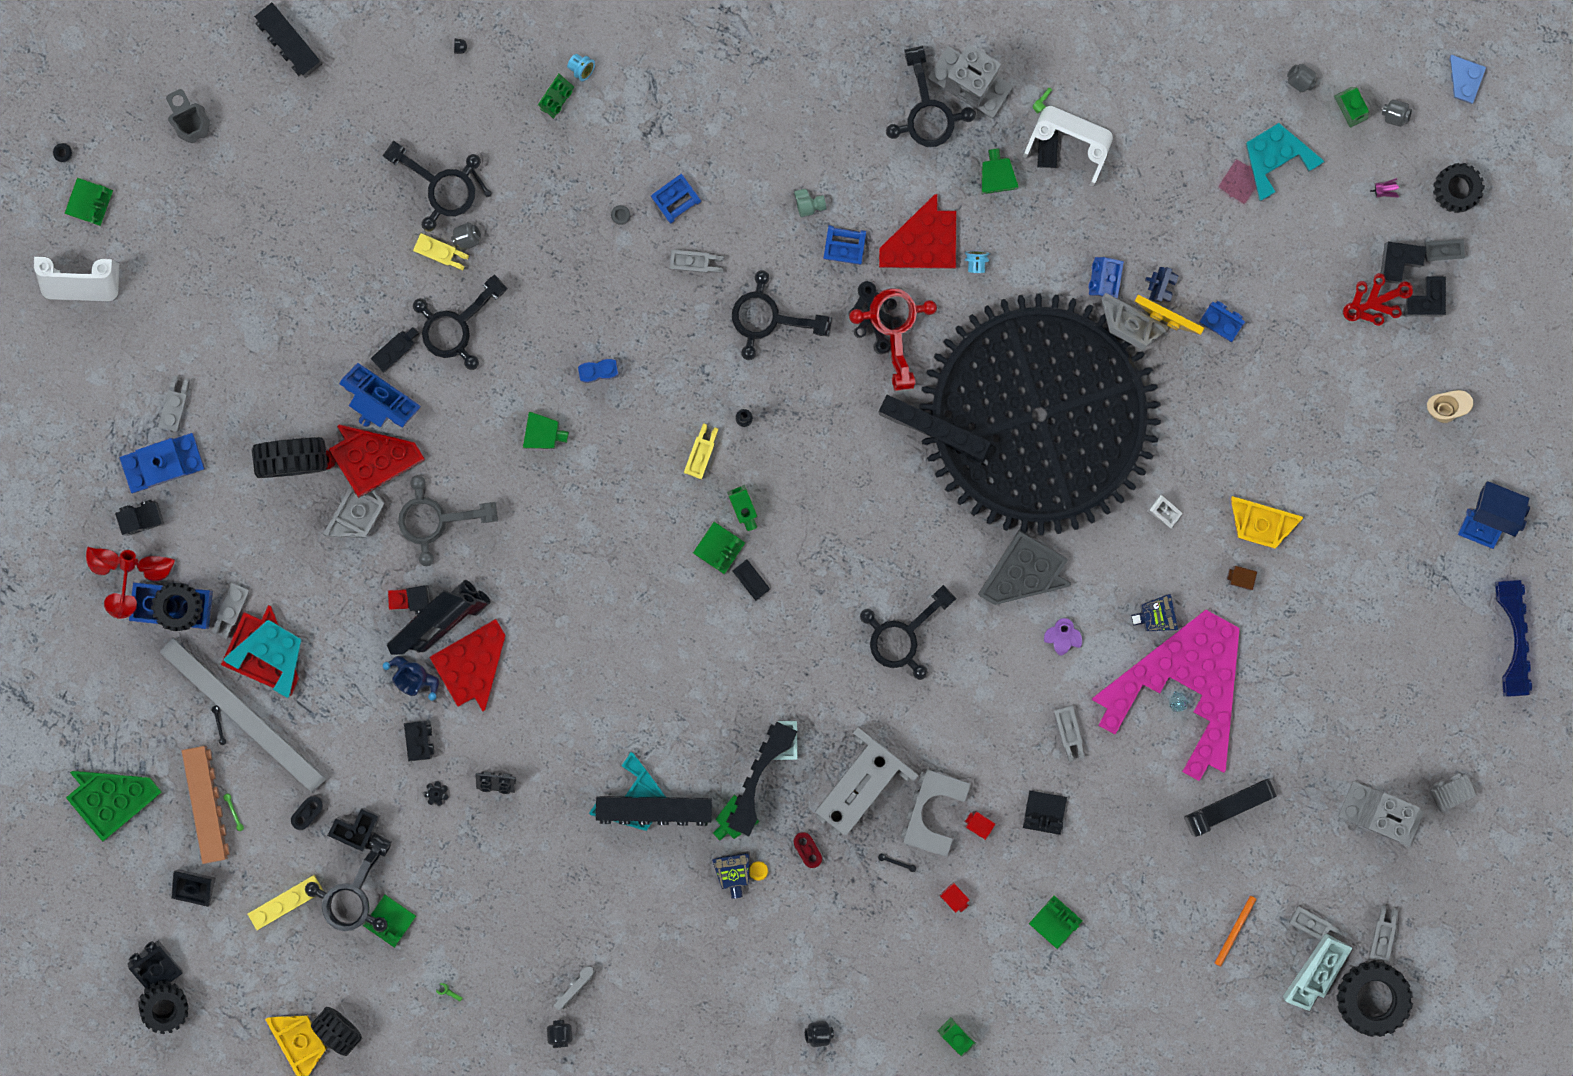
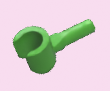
M1048 88L1043 96L1033 104L1032 107L1037 114L1046 107L1042 102L1051 93V88Z
M440 983V985L445 987L444 992L436 989V992L440 995L447 994L458 1001L462 1000V997L449 990V986L445 983Z

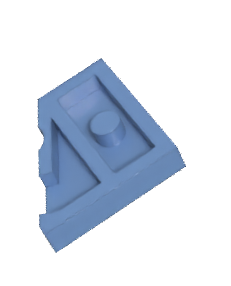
M1450 55L1449 61L1451 62L1454 98L1473 104L1486 67Z

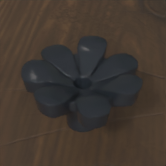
M435 781L434 786L428 783L426 785L428 791L423 793L425 798L429 797V805H433L436 802L437 806H441L443 804L442 799L448 800L449 795L445 794L448 791V787L446 785L441 787L440 781Z

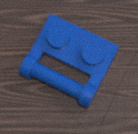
M682 173L650 195L670 224L693 205L701 203L700 198ZM687 193L691 196L689 200L672 212L667 210L669 206Z
M828 225L823 259L861 265L866 231L861 230L858 232L838 229ZM840 236L859 239V244L832 241V237Z

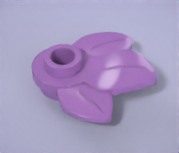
M1061 618L1055 623L1054 627L1047 629L1044 635V642L1053 643L1057 654L1062 656L1068 652L1071 646L1080 648L1082 636L1074 628L1070 619ZM1063 625L1068 626V629L1063 631L1061 630V627Z

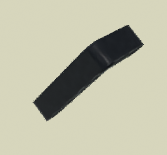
M1268 778L1184 816V820L1191 835L1197 837L1211 830L1210 827L1269 801L1277 795Z

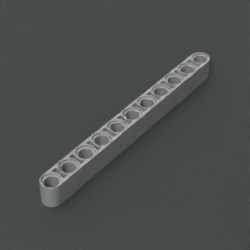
M172 637L160 650V653L308 790L314 793L326 780V777L177 639Z

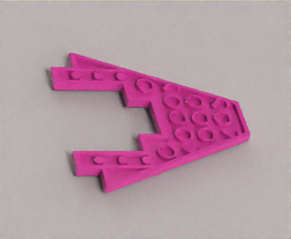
M1204 610L1092 698L1094 702L1107 708L1098 726L1115 735L1142 685L1160 694L1170 677L1202 695L1193 713L1209 721L1182 772L1200 781L1208 765L1225 773L1240 628L1208 610Z

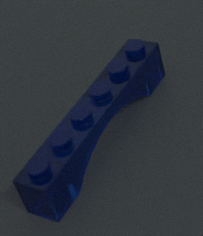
M1521 580L1495 582L1496 601L1509 617L1514 634L1512 660L1502 676L1503 696L1530 695L1529 691H1532L1531 679L1528 680V672L1531 671L1530 661L1527 660L1529 642L1525 639V634L1528 633L1527 622H1524V614H1526L1527 610L1522 595H1525V586L1521 584Z

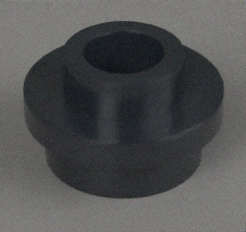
M59 143L53 149V156L59 162H67L72 157V149L65 143ZM61 150H66L65 156H60Z

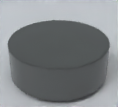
M618 205L613 208L611 218L614 223L624 225L630 219V211L627 207Z

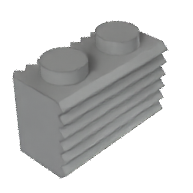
M1457 773L1450 777L1451 781L1447 783L1440 781L1433 785L1434 789L1430 790L1440 812L1477 796L1466 774Z

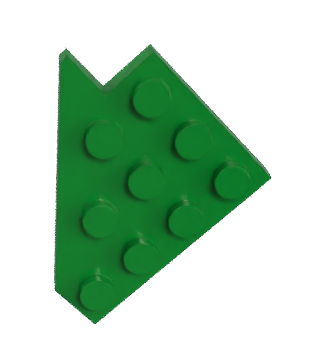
M71 771L70 774L80 786L69 794L66 799L100 840L104 842L158 797L162 791L151 777Z

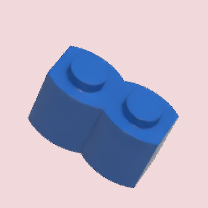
M605 359L597 364L588 362L578 366L580 381L584 383H592L599 379L610 380L619 376L617 362L613 359Z

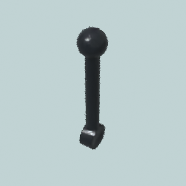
M472 169L471 172L484 190V195L490 197L492 192L486 188L476 171Z
M213 706L211 711L215 714L220 736L219 744L225 745L226 739L223 737L218 715L219 707Z
M883 853L878 856L880 861L891 862L909 869L910 872L916 871L915 865L904 864L886 857Z

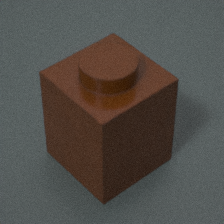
M1233 566L1227 574L1228 585L1253 590L1257 571Z

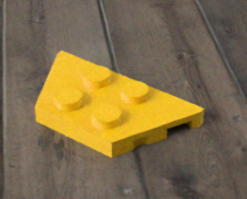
M1137 295L1134 301L1147 313L1151 314V318L1159 322L1161 320L1167 322V326L1176 331L1181 329L1201 335L1204 327L1140 295Z
M1231 496L1236 532L1239 539L1276 549L1282 540L1303 519L1299 515Z
M309 1016L267 1017L265 1020L296 1076H309L327 1049L323 1041L313 1032L311 1028L312 1021Z

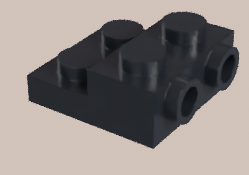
M159 940L155 943L153 941L149 942L144 947L145 950L142 953H134L129 958L128 969L144 988L150 989V984L158 985V981H162L163 984H166V981L172 982L183 974L182 969L171 958L170 953Z

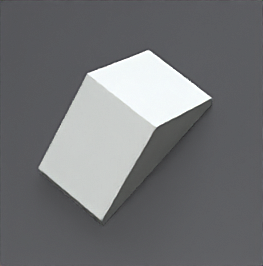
M1162 495L1156 498L1147 511L1169 528H1172L1183 514Z

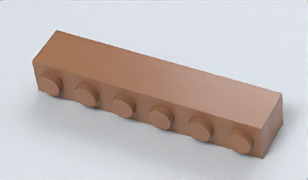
M206 745L182 750L202 864L228 859L227 855H230L228 843L225 844L226 828L224 824H221L220 817H223L221 805L218 806L217 802L219 790L218 787L214 786L213 779H216L215 769L211 768L210 760H212L211 749H208Z

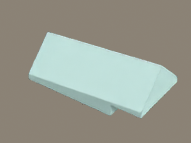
M1326 933L1283 995L1284 1000L1287 1003L1310 1011L1318 996L1324 998L1352 947Z

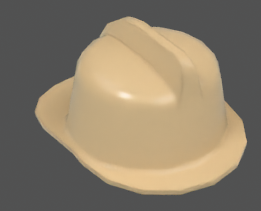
M1461 390L1434 395L1427 403L1429 413L1441 423H1448L1457 417L1464 416L1473 407L1471 395Z

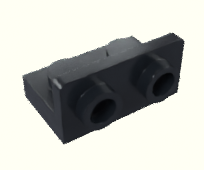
M427 721L404 723L408 762L432 759L431 755H434V745L430 743L429 736H432L431 724H428Z

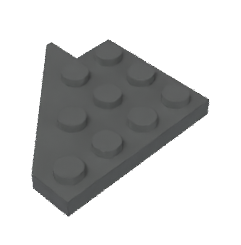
M1018 530L978 595L997 605L1070 587L1071 582L1059 576L1068 559Z

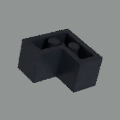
M1386 242L1384 244L1381 274L1385 276V282L1401 283L1404 266L1418 268L1424 266L1426 247Z
M152 500L141 502V506L137 508L130 505L119 508L120 511L116 512L115 515L121 534L130 536L164 525L158 502L152 503Z
M361 808L354 824L337 817L327 836L363 852L381 815Z

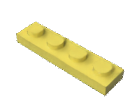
M311 876L248 913L247 915L256 930L312 899L313 897L305 893L307 883L315 882L323 890L316 876Z

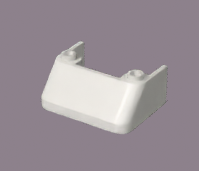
M1053 106L1045 107L1039 116L1023 157H1027L1035 138L1048 140L1053 136L1056 129L1091 144L1088 149V157L1092 162L1098 164L1089 184L1094 186L1113 140L1112 133L1103 127Z

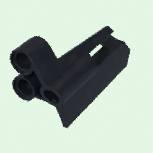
M463 580L452 592L443 590L387 643L390 654L402 655L408 650H415L418 653L427 651L468 614L477 616L491 603L489 597L483 591L479 590L477 592L474 585L468 580ZM432 627L440 629L428 641L420 639Z

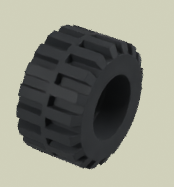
M1455 163L1443 169L1437 175L1436 181L1433 184V187H1435L1433 194L1437 197L1435 199L1436 202H1440V207H1445L1446 211H1454V213L1465 212L1473 208L1480 202V198L1484 194L1482 191L1485 189V185H1482L1483 177L1480 178L1479 176L1480 172L1478 170L1475 171V167L1472 165L1467 166L1466 163ZM1454 177H1460L1468 184L1469 192L1463 199L1455 198L1449 191V182Z
M170 583L161 587V590L155 593L156 596L152 600L153 606H151V610L154 612L153 617L157 619L156 622L162 625L163 628L170 631H183L190 629V627L197 624V620H200V614L203 612L201 605L203 602L200 600V594L193 587L185 583ZM176 595L184 597L188 604L187 613L178 619L171 617L167 611L169 599Z
M158 981V985L150 984L151 988L148 989L146 987L144 989V994L140 995V1001L138 1002L143 1024L145 1023L148 1029L152 1028V1032L157 1033L159 1030L160 1034H165V1031L172 1033L174 1028L178 1030L180 1028L179 1024L186 1022L185 1017H188L189 1010L183 990L179 989L175 983L171 985L169 981H166V984H163L162 981ZM160 1000H170L175 1004L173 1010L166 1015H158L152 1011V1008Z
M325 1007L311 1023L313 1032L328 1047L343 1056H347L362 1039L359 1030L341 1013L330 1007Z

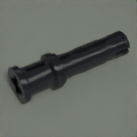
M741 409L737 412L736 422L739 426L747 427L752 423L753 416L749 410ZM746 414L748 416L746 419L740 418L741 415Z

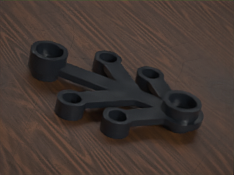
M865 281L858 286L859 298L848 314L855 309L861 310L865 302L868 308L866 312L870 311V305L874 297L879 294L872 282ZM866 287L870 289V294L865 292ZM890 298L884 301L883 305L886 310L891 311L896 308L897 302L895 299ZM888 301L893 303L892 308L888 306ZM880 310V319L888 323L891 328L895 329L902 325V320L899 317H892ZM871 319L863 320L854 329L855 337L862 338L866 335V328ZM893 320L898 321V326L893 325ZM873 326L877 340L873 346L874 351L880 355L885 354L890 349V343L884 338L883 333L877 331ZM858 329H861L863 331L862 335H859L857 333ZM881 343H884L886 345L885 349H882L880 347Z

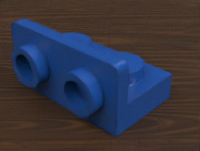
M1095 257L1092 263V276L1088 286L1089 295L1102 297L1107 293L1118 299L1124 261L1106 257Z
M1219 301L1216 303L1211 302L1199 323L1232 342L1245 323L1242 320L1243 316L1235 311L1233 313L1226 310L1227 306Z
M1467 509L1458 535L1494 549L1502 531L1474 521L1475 509Z

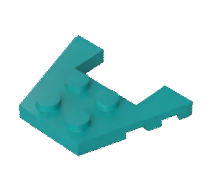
M1280 123L1245 143L1259 201L1276 192L1266 174L1297 155L1308 172L1324 163L1322 158Z
M267 620L229 653L223 661L239 669L250 652L283 672L273 690L289 698L302 639L274 622Z
M630 752L621 766L634 774L637 779L625 796L666 797L635 754ZM596 803L588 814L596 816ZM630 821V824L627 825L647 831L650 825H638V821Z

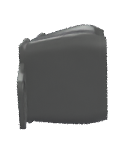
M178 89L166 96V100L173 112L169 116L168 121L175 129L177 136L189 143H195L199 138H205L208 135L210 120L206 115L205 108L197 103L190 104L182 89ZM180 95L183 97L184 101L181 106L173 104L172 99L174 96Z

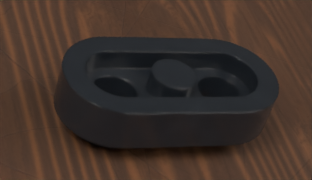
M317 796L308 797L292 815V826L297 830L306 829L322 811V800ZM311 802L317 804L316 809L310 807ZM300 816L305 819L303 824L298 822Z

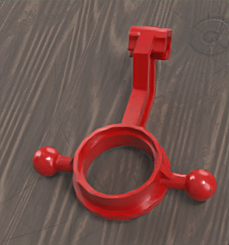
M889 288L881 291L874 297L870 305V311L852 310L849 314V319L853 324H860L865 319H871V323L877 331L890 335L891 359L897 373L893 374L892 377L894 390L913 389L915 378L913 372H909V366L903 356L902 333H905L913 326L917 313L924 312L926 315H932L937 311V305L934 301L928 300L923 305L915 306L914 300L908 293L901 289ZM894 296L902 297L907 302L909 308L906 322L895 329L884 327L879 317L883 302Z

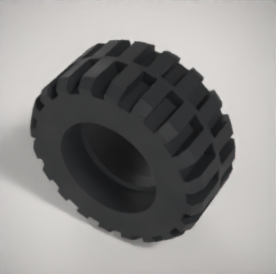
M322 437L271 441L255 444L252 447L254 474L257 478L310 474L326 471L328 467L326 446Z
M1382 962L1360 963L1356 968L1352 967L1350 972L1342 977L1343 981L1337 988L1339 990L1338 995H1336V1001H1338L1339 1005L1337 1007L1344 1021L1357 1032L1371 1037H1382L1387 1033H1394L1395 1029L1401 1028L1404 1025L1405 1019L1408 1020L1410 1016L1409 1010L1413 1007L1411 1002L1413 994L1410 991L1409 982L1395 968ZM1371 981H1379L1386 984L1392 993L1390 1008L1379 1017H1370L1363 1014L1357 1004L1359 990L1363 985Z

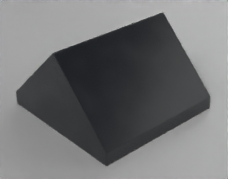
M180 869L175 870L173 873L171 899L209 907L216 878Z

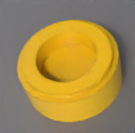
M761 861L753 862L749 867L750 877L757 881L766 878L768 874L766 864Z

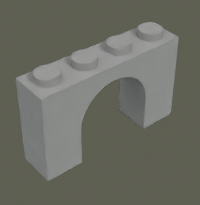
M926 769L925 773L921 772L918 783H921L919 791L915 790L912 799L915 805L913 809L910 808L906 819L909 820L907 827H903L900 838H903V843L947 857L953 838L929 830L922 821V808L928 799L937 795H944L965 802L970 783Z

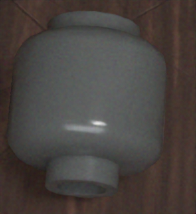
M1304 64L1294 65L1287 74L1288 83L1299 92L1310 91L1316 84V73Z
M1391 100L1389 104L1384 105L1382 110L1385 122L1402 127L1405 123L1408 124L1412 113L1408 103L1398 100Z
M467 222L454 228L451 240L455 247L458 246L461 250H467L479 244L481 233L476 225Z

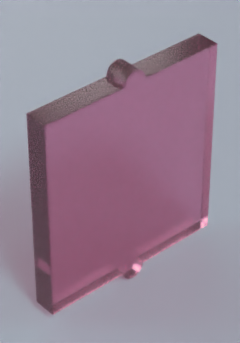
M1236 159L1218 188L1229 194L1230 198L1234 197L1245 204L1256 187L1251 166H1247Z

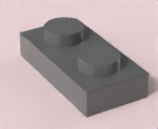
M1464 239L1424 242L1426 262L1465 258Z

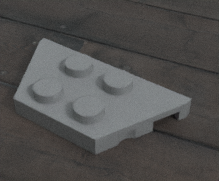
M1107 293L1102 296L1110 333L1142 350L1163 335L1169 328Z
M350 486L323 535L326 537L366 538L383 509L384 502L375 490L358 498Z

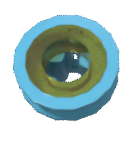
M575 54L570 58L567 68L574 72L575 78L585 81L592 74L595 68V61L588 56L581 57Z
M984 251L965 252L967 255L965 261H968V272L985 273V263L989 262L988 255L990 253Z

